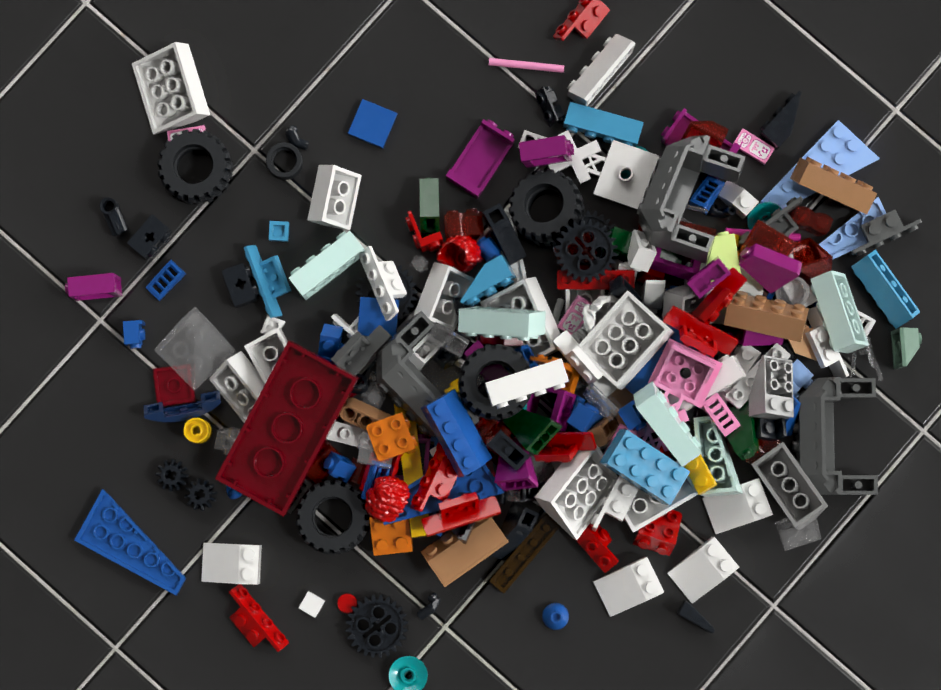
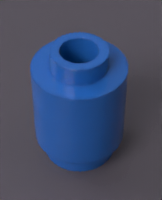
M484 236L477 242V245L480 246L481 256L486 262L502 255V250L491 237L486 238Z

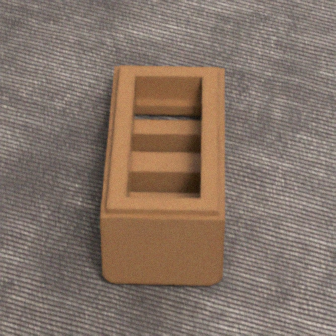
M609 413L587 432L593 433L595 442L600 447L609 443L618 425L613 415Z

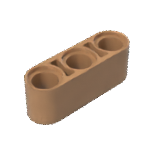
M348 398L340 413V417L344 421L367 431L366 427L368 424L392 416L356 398Z

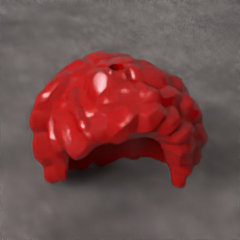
M457 235L447 238L436 253L438 262L449 265L464 273L472 270L477 263L482 261L481 250H479L480 246L477 245L475 239L468 235Z
M392 476L376 478L374 486L366 491L365 510L373 519L381 522L395 521L396 517H399V514L404 512L405 505L408 504L407 499L410 497L409 485L403 480Z

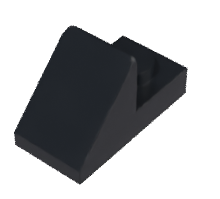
M501 430L487 444L516 471L530 457Z

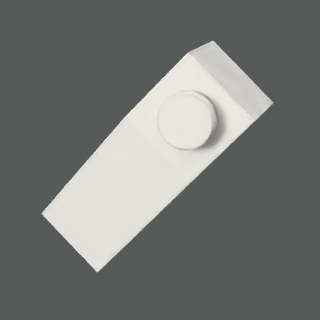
M646 280L641 287L643 303L654 314L657 313V310L660 311L662 309L665 280Z

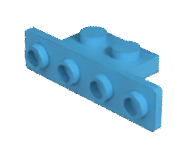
M256 245L245 246V257L251 266L252 276L257 282L258 291L265 303L267 314L270 318L282 316L276 298L290 292L291 289L278 255L262 261Z

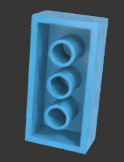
M619 429L599 462L660 503L666 505L672 504L690 473L689 470L625 429Z

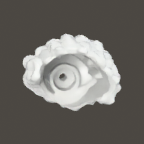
M613 295L599 296L592 302V305L587 304L584 306L582 315L588 334L617 303L618 298Z

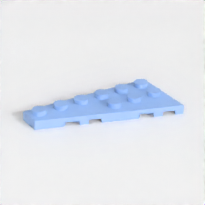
M839 120L802 157L805 160L809 157L822 164V168L825 164L839 171L838 175L841 172L850 175L880 159ZM795 165L760 203L772 202L784 209L787 207L786 203L793 197L797 199L801 196L805 199L816 193V191L790 179L796 167Z

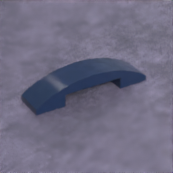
M220 390L201 394V401L164 408L163 402L144 405V418L157 422H179L199 417L213 410L221 403Z

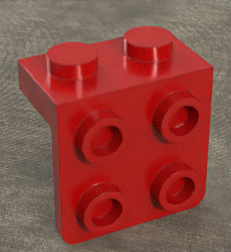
M408 211V217L405 219L410 232L414 231L415 233L412 236L416 248H421L422 253L428 250L430 252L439 250L443 243L440 231L422 238L412 212Z
M671 510L640 528L634 538L633 545L655 551L661 555L670 556L676 545L682 514Z

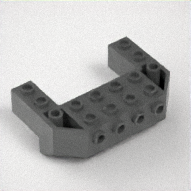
M708 135L691 136L666 146L663 155L658 158L656 172L653 171L651 175V184L644 192L643 198L645 199L643 203L639 204L637 214H639L638 222L650 245L703 263L707 262L714 236L680 225L700 172L737 184L745 162V156L709 145L710 136Z
M421 311L376 354V382L379 384V389L385 394L388 393L392 397L391 401L398 408L401 407L406 412L405 416L410 421H415L419 425L418 429L422 434L436 437L421 407L441 397L442 394L408 359L414 353L411 348L434 326L433 322ZM483 383L478 389L485 398L489 399L485 383ZM463 402L464 407L466 408L470 418L472 419L475 425L479 421L478 418L480 416L475 415L474 412L468 409L465 406L466 404Z
M817 378L797 397L801 405L792 432L795 433L792 451L795 452L796 461L820 495H878V475H842V471H835L834 402L840 401V399L876 398V378Z

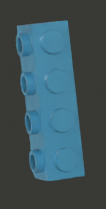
M570 102L563 127L567 128L566 131L569 130L571 133H585V136L589 138H603V141L612 144L613 140L636 147L644 122Z
M876 249L851 266L854 274L862 281L866 291L872 295L877 306L882 309L889 323L895 329L920 313Z

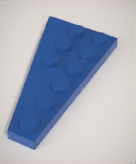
M486 464L464 477L457 476L447 499H454L465 493L476 492L478 500L503 494L504 491L494 482V476ZM421 477L408 487L410 489V497L407 499L408 504L405 505L404 512L400 513L395 521L382 523L388 525L439 511L438 503L442 501L429 496L422 512L410 509L412 498L420 487Z
M102 489L74 541L170 593L178 595L186 577L115 500Z

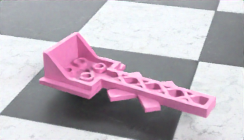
M669 338L648 383L653 381L656 387L664 390V396L669 405L675 407L681 421L687 422L689 418L686 410L678 411L683 400L702 408L723 363ZM682 368L690 369V377L683 378L680 375V370ZM670 393L680 398L679 401L670 404L667 397ZM648 422L646 423L647 427L637 432V437L644 436L642 440L651 444L657 450L660 449L661 445L664 452L669 450L659 437L653 439L651 433L655 431Z

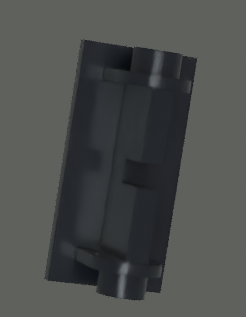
M550 86L541 87L535 95L549 127H552L557 122L565 121V115L560 104L553 105V103L558 101L554 89H551Z

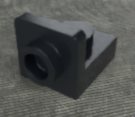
M762 418L754 420L756 439L775 442L787 436L784 418L775 421Z

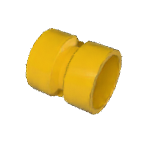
M192 418L185 423L184 435L189 441L202 444L211 438L212 427L206 420Z

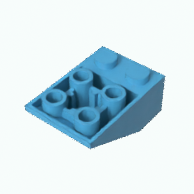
M503 255L483 265L462 297V304L474 306L481 301V297H490L497 293V288L501 286L506 288L514 283L513 280L517 277Z

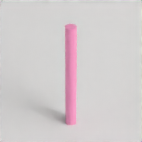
M489 58L490 66L564 73V65Z

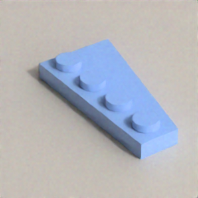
M879 197L874 200L868 214L858 212L817 245L824 263L867 244L860 225L886 214Z

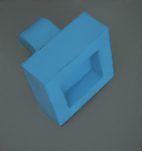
M270 221L269 241L288 242L289 222Z

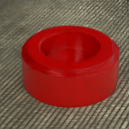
M343 594L338 599V608L344 613L353 612L352 606L357 607V599L352 594Z

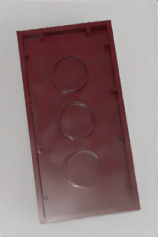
M291 340L288 341L215 479L272 511L285 516L359 377Z

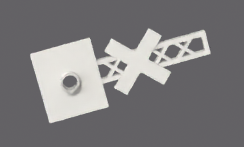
M524 130L520 142L526 141L527 136L535 140L547 137ZM569 130L558 135H565L571 141V144L574 146V155H571L572 161L548 165L550 169L557 173L569 166L573 167L580 184L591 179L589 173L599 176L593 194L638 209L639 204L643 203L645 199L643 196L646 188L651 184L650 178L653 171L655 172L659 155L613 140L607 158L596 154L601 151L597 140L577 148ZM589 158L590 163L585 165L583 160ZM605 162L602 172L597 171L595 165ZM624 170L631 171V176L627 179L621 178V173Z

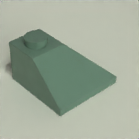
M903 327L891 331L894 369L906 367L920 348L919 344L922 343L921 333H918V328Z

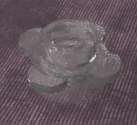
M418 255L413 257L414 260L411 263L420 273L430 269L428 266L429 262L422 255L420 257Z

